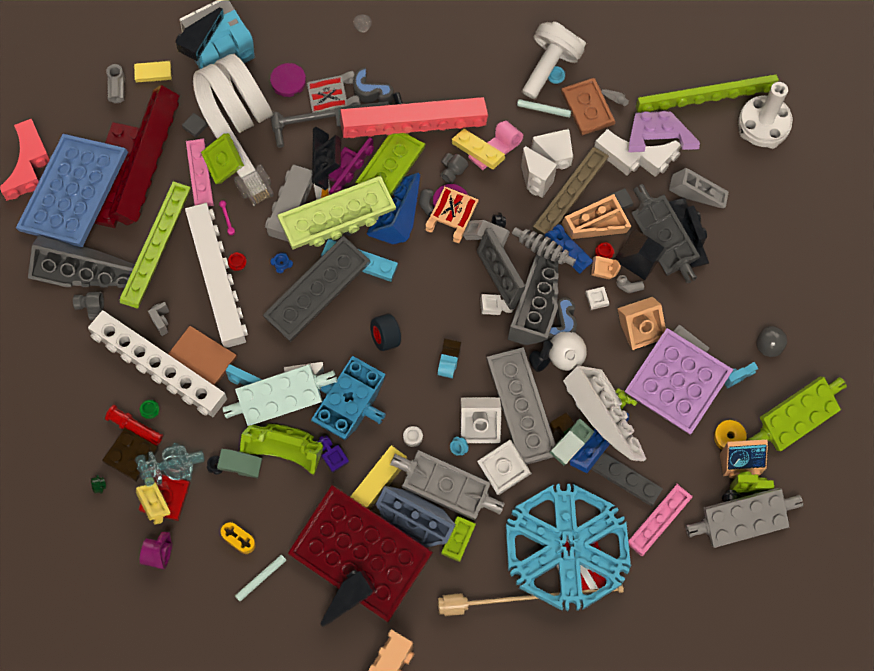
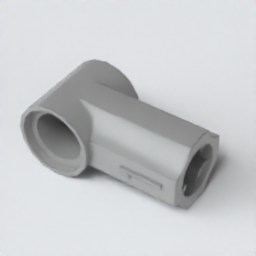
M112 64L106 70L108 76V101L121 103L124 101V83L126 78L121 66Z

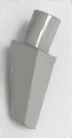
M605 89L601 91L603 95L618 104L621 103L626 106L629 103V100L625 98L623 93Z

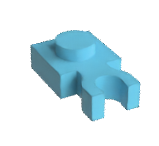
M755 362L739 370L733 369L725 382L727 389L743 381L746 377L755 374L756 370H758Z

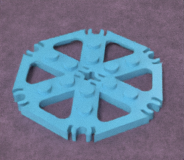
M557 484L555 492L554 485L516 506L511 515L515 516L517 520L513 521L508 518L506 524L508 571L513 569L510 572V576L520 575L521 578L516 581V585H521L520 589L560 610H563L562 602H565L564 609L566 611L569 610V603H574L576 611H579L581 603L583 610L623 584L625 578L621 577L619 573L624 572L628 574L631 567L627 522L621 524L625 518L617 519L614 517V514L619 510L614 508V504L574 484L572 486L573 492H571L570 484H567L566 491H561L560 484ZM546 500L552 501L554 504L556 528L530 515L529 511ZM583 500L597 507L600 510V514L577 528L575 501ZM610 533H615L619 538L620 557L616 559L590 545ZM523 535L543 545L544 548L523 561H519L516 558L515 537ZM567 538L569 545H573V547L570 548L569 556L566 547H563V545H565ZM559 565V595L552 596L534 585V580ZM580 565L603 576L606 579V585L591 595L583 594Z

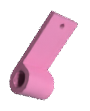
M503 121L496 126V137L487 143L502 153L507 154L521 143L523 133L508 121ZM468 156L480 169L484 170L488 167L474 157Z

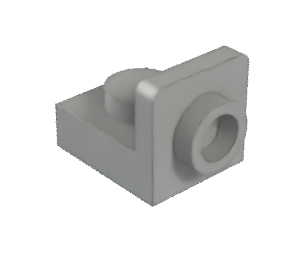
M165 302L154 305L148 311L161 336L168 333L166 326L169 325L164 317L169 312Z

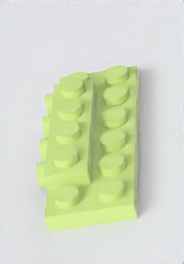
M381 176L278 214L277 217L293 250L306 244L318 247L323 245L327 239H339L345 232L355 233L363 225L367 227L376 224L379 216L396 210V206Z

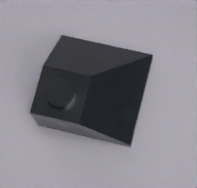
M634 229L614 260L619 261L620 265L646 280L666 251V248Z

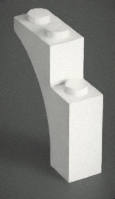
M607 129L596 140L594 147L609 155L608 161L625 175H628L631 171L635 172L641 165L656 177L660 172L664 173L671 160L674 162L679 157L681 144L675 140L665 145L646 146L645 152H628L629 142L619 138Z

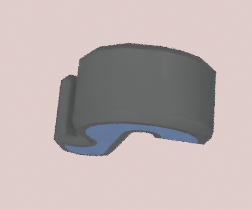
M366 67L360 68L355 73L353 78L354 94L359 97L361 102L371 103L379 99V102L388 101L390 104L393 101V88L390 84L366 83Z
M561 298L558 300L556 315L559 327L551 328L548 341L560 332H576L577 322L573 317L575 305L571 299Z

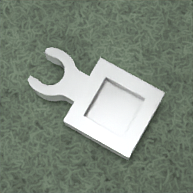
M482 294L480 297L482 314L500 315L502 311L512 313L514 310L508 308L505 301L501 300L500 295Z

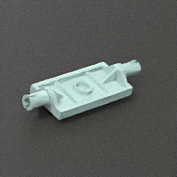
M308 364L236 388L235 391L239 402L224 406L223 412L231 410V412L224 415L228 419L243 413L247 426L320 403L323 401L320 394L321 387L338 382L337 377L328 379L336 375L335 371L332 370L317 376V374L313 373L311 365Z

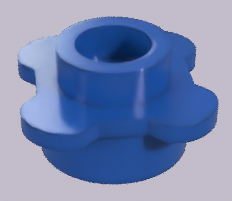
M284 252L277 254L270 261L271 265L276 267L277 273H283L285 269L293 266V262L289 260Z

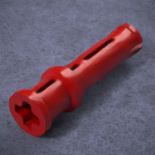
M112 405L107 411L105 420H111L118 424L119 428H126L156 446L161 443L162 434L138 422L130 413H124L117 409L116 405Z

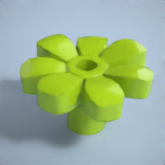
M620 388L616 389L615 392L622 402L620 405L621 409L626 404L636 406L638 402Z

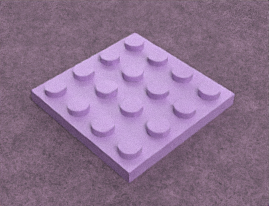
M666 328L625 390V393L691 435L733 369Z

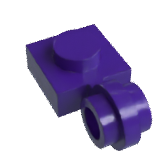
M327 435L319 437V440L316 442H321L323 451H327L322 455V459L332 473L349 463L339 445L331 449L333 444Z

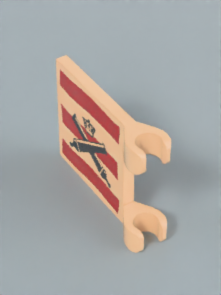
M444 187L426 223V231L432 233L438 221L456 228L453 241L460 243L479 200Z

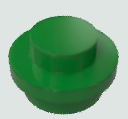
M146 400L140 406V414L145 419H153L159 414V405L154 400Z

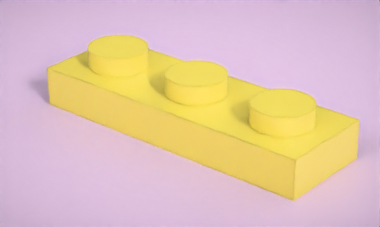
M466 129L461 130L452 138L453 145L492 170L505 159L504 153Z

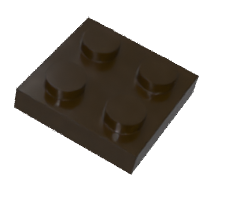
M124 428L102 461L137 482L159 449L154 444Z

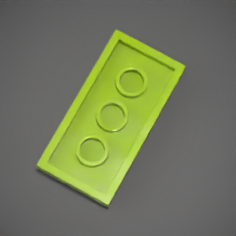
M406 133L388 135L355 184L358 185L381 176L390 196H392L424 150L425 143Z

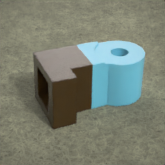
M444 338L438 368L439 376L453 379L461 350V342Z

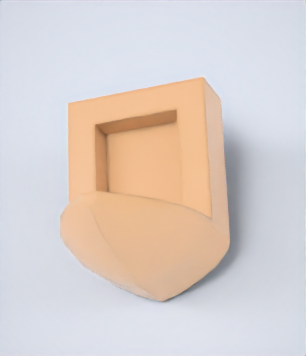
M595 256L593 257L591 275L612 279L619 273L621 265L617 260Z

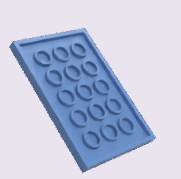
M62 134L16 226L17 230L83 247L128 154L126 148Z

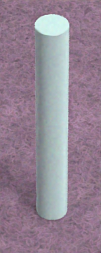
M521 99L518 100L517 106L568 118L571 115L570 110Z
M280 555L241 589L235 597L239 601L243 600L287 560Z

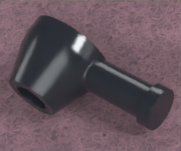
M544 341L542 351L535 350L529 356V361L536 372L544 370L551 361L548 357L550 349L553 347L551 341Z

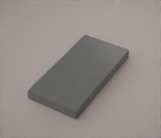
M491 227L487 228L482 236L477 254L510 310L516 309L526 286Z

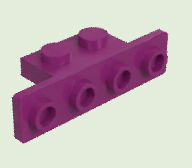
M371 137L368 138L358 153L347 147L343 148L341 151V166L329 174V180L335 183L329 190V195L344 190L343 187L346 183L352 181L355 171L363 166L366 156L372 154L374 146Z

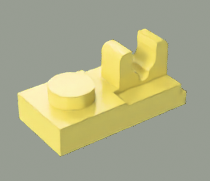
M156 482L136 487V494L149 520L154 519V525L163 523V517L170 515V510Z

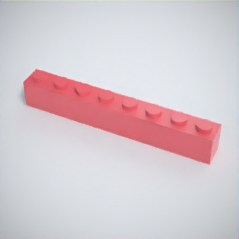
M484 97L341 109L340 123L343 138L481 127L486 126L488 113Z

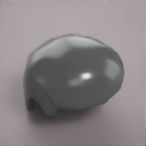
M775 326L766 327L761 331L756 340L757 348L763 355L768 357L779 356L787 345V336L780 328Z

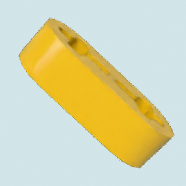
M232 522L225 523L222 526L221 535L227 543L243 554H249L254 551L255 541L250 534ZM234 528L233 531L237 537L235 538L232 535L227 537L226 530ZM242 539L245 542L250 540L251 546L249 548L244 547L243 549V545L239 540Z

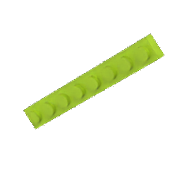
M777 74L639 97L636 103L637 113L651 112L658 109L666 110L670 107H684L693 103L701 104L705 101H719L723 98H736L746 94L753 95L758 92H769L772 85L779 80Z
M173 181L123 290L120 303L139 308L188 198L191 187Z

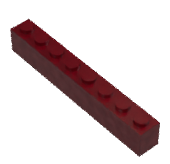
M163 85L158 86L152 91L108 214L109 217L127 226L137 222L140 218L141 213L139 211L145 203L146 191L151 186V176L157 169V159L163 152L162 145L168 137L167 130L173 123V113L179 106L178 99L180 95Z

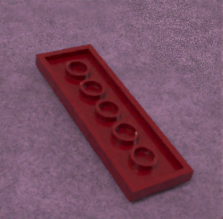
M112 122L105 144L126 148L128 154L94 224L116 228L118 221L109 217L108 214L139 130L138 127Z

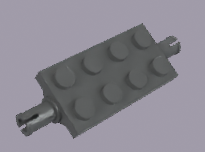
M644 184L639 185L642 192L639 191L638 187L634 188L633 191L641 203L640 207L632 212V215L644 235L666 248V251L659 260L666 275L668 276L680 270L686 283H691L688 275L695 281L697 276L689 264L699 259L700 255L665 195L658 198L650 197Z

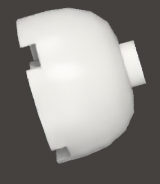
M560 332L550 340L553 343V347L550 349L548 357L557 368L570 371L574 370L577 366H581L585 361L587 355L586 345L583 339L576 333Z

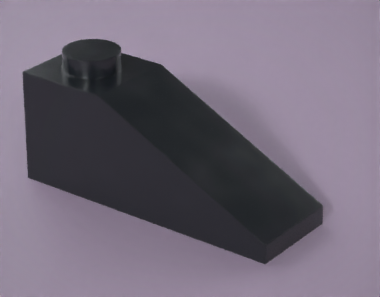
M219 7L185 28L183 33H180L176 38L177 51L198 61L224 18L223 9Z
M354 570L346 575L347 580L340 586L320 623L322 627L327 626L377 591L364 570L359 572Z

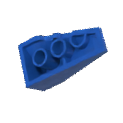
M419 173L406 176L393 193L395 197L392 200L396 210L378 217L376 224L370 226L367 232L369 237L393 245L409 239L414 224L420 182Z

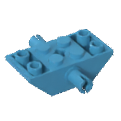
M352 356L338 377V382L321 387L320 391L326 393L327 396L311 421L344 440L358 428L365 416L381 424L386 413L374 408L372 404L380 391L386 374Z

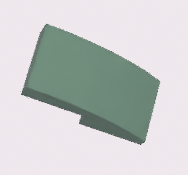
M221 449L217 468L218 470L236 472L241 476L258 478L262 458L233 450Z

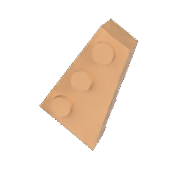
M614 194L565 216L561 223L571 239L627 233L631 228Z
M391 630L388 634L390 636L384 647H381L377 659L368 671H402L401 669L404 664H409L414 656L412 652L413 642Z

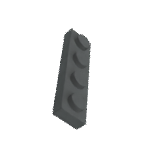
M604 452L591 468L594 472L650 506H653L663 489Z

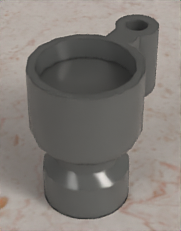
M447 153L441 160V163L448 169H444L440 176L445 182L452 184L456 179V175H461L469 164L459 154L452 155Z
M89 292L86 296L82 294L74 295V309L82 310L87 308L90 321L95 320L104 308L103 293Z

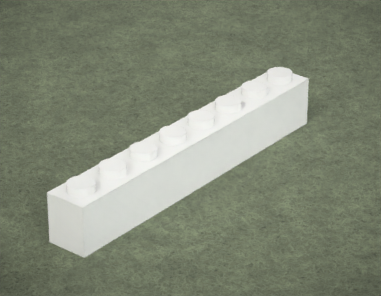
M207 203L185 208L223 347L229 348L246 343L245 336L248 333L245 324L241 325L240 319L243 318L241 308H236L235 302H238L236 290H231L230 285H234L231 274L227 275L226 272L229 265L227 258H222L221 252H225L222 241L218 242L216 237L220 236L217 225H213L212 220H215L213 209H209Z

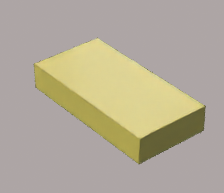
M170 61L134 64L136 82L172 80Z

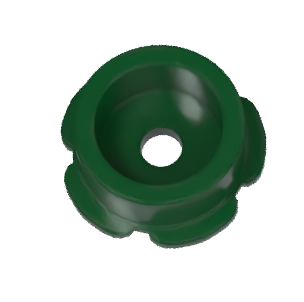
M99 475L91 478L94 494H102L103 489H106L104 478H99Z

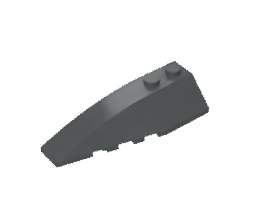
M38 236L31 248L28 278L63 287H72L73 285L82 287L100 286L105 288L117 286L118 288H125L135 265L94 249L78 247L63 241Z
M536 253L525 284L526 287L510 327L508 340L524 345L548 340L558 309L559 259L553 262L551 257L545 259L544 255L540 257Z

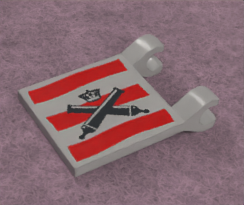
M349 71L340 76L307 82L312 112L361 105L358 96L346 98L344 83H353L354 72Z

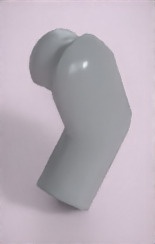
M620 275L617 278L616 284L618 288L627 293L644 290L643 281L631 283L624 275Z

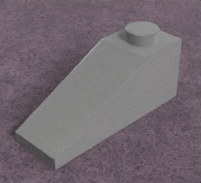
M688 168L672 175L669 188L671 192L682 198L719 208L726 207L729 194L727 190Z

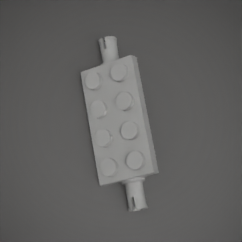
M418 450L412 461L395 454L390 463L391 466L401 469L407 474L402 488L472 520L477 518L480 509H483V507L499 515L502 512V507H504L505 503L491 498L487 494L490 482Z
M775 488L703 508L705 517L701 522L685 526L686 533L689 538L706 533L710 538L711 546L715 548L789 527L787 511L803 507V503H800L803 500L800 495L784 499L782 489Z

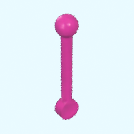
M222 200L219 206L223 209L228 226L227 232L232 236L235 234V229L231 226L225 207L226 202Z

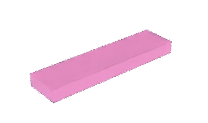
M205 140L186 141L194 205L207 203L208 206H214L209 169L201 154V151L206 148Z
M677 484L628 541L629 546L640 556H643L692 499V496Z

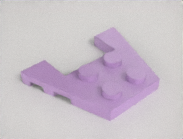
M671 111L635 113L628 152H645L646 145L644 140L678 138L683 150L699 149L700 142Z

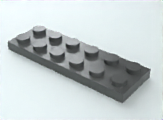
M343 236L263 314V317L291 342L371 261Z

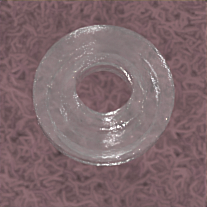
M358 15L354 19V26L358 31L365 32L371 27V19L367 15Z

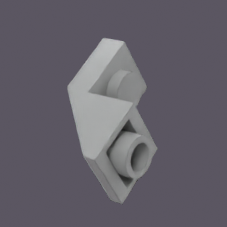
M485 220L469 221L463 237L466 240L482 239L485 229L491 227L502 247H504L510 232Z

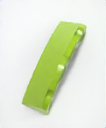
M267 424L266 427L250 425L242 433L240 452L285 458L301 465L310 474H315L323 451V445L321 442L313 441L314 436L300 429L277 424Z

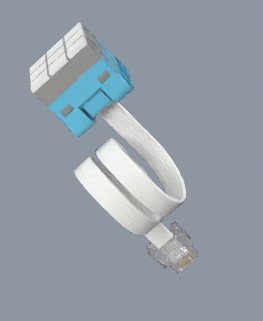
M217 0L180 18V24L183 33L185 28L219 7L223 9V20L198 61L195 60L200 69L194 73L193 87L201 112L216 138L218 139L224 133L230 134L244 164L237 171L239 176L234 178V183L242 197H248L252 205L255 206L261 201L274 196L269 186L271 185V179L262 164L258 165L255 170L219 110L211 87L239 133L253 127L254 123L236 94L231 79L258 123L272 117L273 112L244 64L255 58L253 38L230 1Z

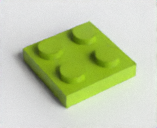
M224 133L201 151L215 184H221L244 166L229 133Z

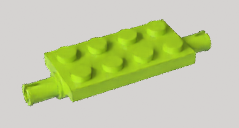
M820 376L759 417L763 423L761 431L749 438L748 441L767 440L774 444L777 451L784 450L841 410L834 395L847 387L846 384L842 385L845 381L838 377L828 385L825 377Z

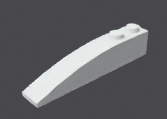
M577 366L563 380L567 391L574 398L576 406L601 436L618 451L631 460L645 461L646 457L638 439L632 435L634 429L626 421L628 415L626 411H622L620 408L622 404L621 399L617 396L618 394L603 370Z

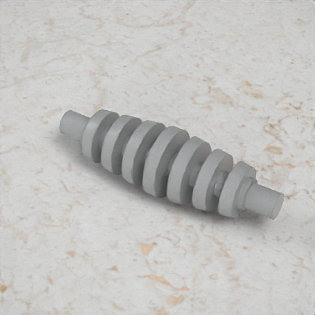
M516 227L514 228L512 234L519 237V242L521 244L525 243V247L528 249L531 247L532 252L535 253L538 250V256L542 257L544 255L545 259L551 257L553 262L559 259L558 264L561 265L563 263L571 266L575 264L576 259L569 256V251L565 249L562 252L563 247L561 245H558L556 248L557 243L555 241L550 243L551 238L546 237L544 239V235L539 234L537 236L536 232L530 234L528 229L522 231Z

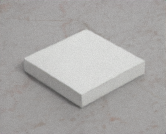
M508 440L477 461L497 495H500L532 474L511 440Z

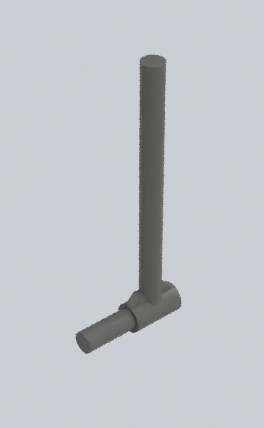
M335 110L284 118L278 112H273V116L270 119L277 147H284L282 130L286 124L335 117Z

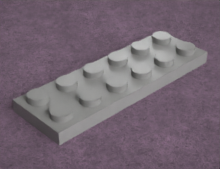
M524 347L488 356L486 360L497 395L500 397L501 407L512 442L527 465L553 458L554 456L549 452L555 446V441Z

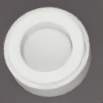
M408 427L403 433V440L406 445L416 447L421 444L423 433L418 427Z

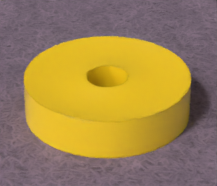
M734 420L721 422L714 432L715 443L721 450L727 442L746 441L747 438L745 428ZM727 434H732L733 439L728 438Z

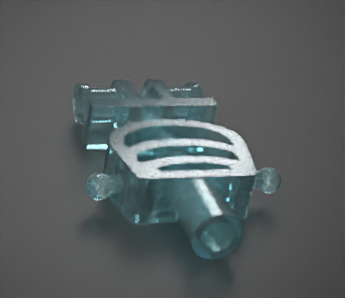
M173 443L172 447H167L163 450L162 463L157 464L153 452H148V461H145L144 455H140L135 459L136 463H138L137 469L141 472L140 476L145 480L144 484L146 486H151L155 483L152 477L156 478L158 485L162 484V474L160 471L163 470L172 480L183 478L191 480L193 465L205 461L202 450L188 454L185 446H178L177 443Z

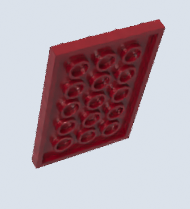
M331 485L288 552L293 558L337 588H340L342 583L347 580L346 575L354 570L358 572L364 570L377 591L360 603L387 622L391 620L434 553L334 485Z

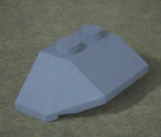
M385 486L376 503L383 519L425 547L447 543L456 526L443 509L408 490Z

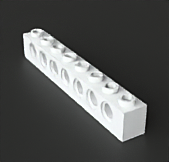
M102 310L88 327L92 339L98 343L101 341L105 343V347L112 353L118 352L121 354L120 357L124 361L134 363L136 368L143 374L149 373L152 380L158 384H161V382L165 384L168 391L174 395L176 393L181 395V399L184 402L197 406V410L203 415L207 416L209 414L214 417L226 402L227 397L223 391ZM109 332H115L113 336H107ZM130 342L128 346L122 347L123 343ZM140 352H145L144 356L137 357ZM156 362H160V363H161V364H160L158 367H156V368H153V367H152V365H153L154 363H156ZM176 373L173 378H167L168 374ZM191 383L189 388H182L184 384ZM200 394H207L204 399H198Z

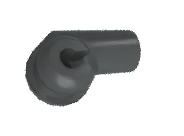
M431 189L422 190L419 199V205L427 216H431L434 210L429 203L432 196H434Z

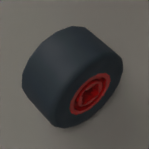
M386 314L371 320V335L376 347L380 351L393 349L401 344L400 328L393 315Z

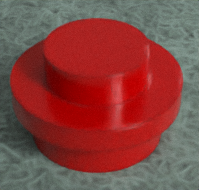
M600 243L596 247L595 254L596 256L611 259L614 255V249L609 243Z
M238 252L231 254L228 258V265L234 271L244 269L247 264L246 257Z

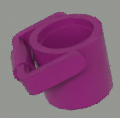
M161 532L157 540L145 539L140 552L139 560L141 565L166 569L173 547L170 532Z

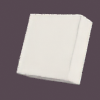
M604 287L585 292L590 310L609 306Z

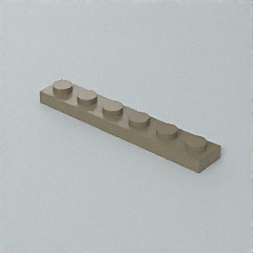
M596 147L591 149L533 226L535 232L545 237L548 231H553V227L561 223L607 162L609 155Z

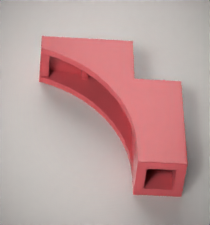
M32 119L14 125L19 137L20 154L13 173L0 186L6 201L16 199L28 192H34L39 182L34 169L44 167L50 160Z

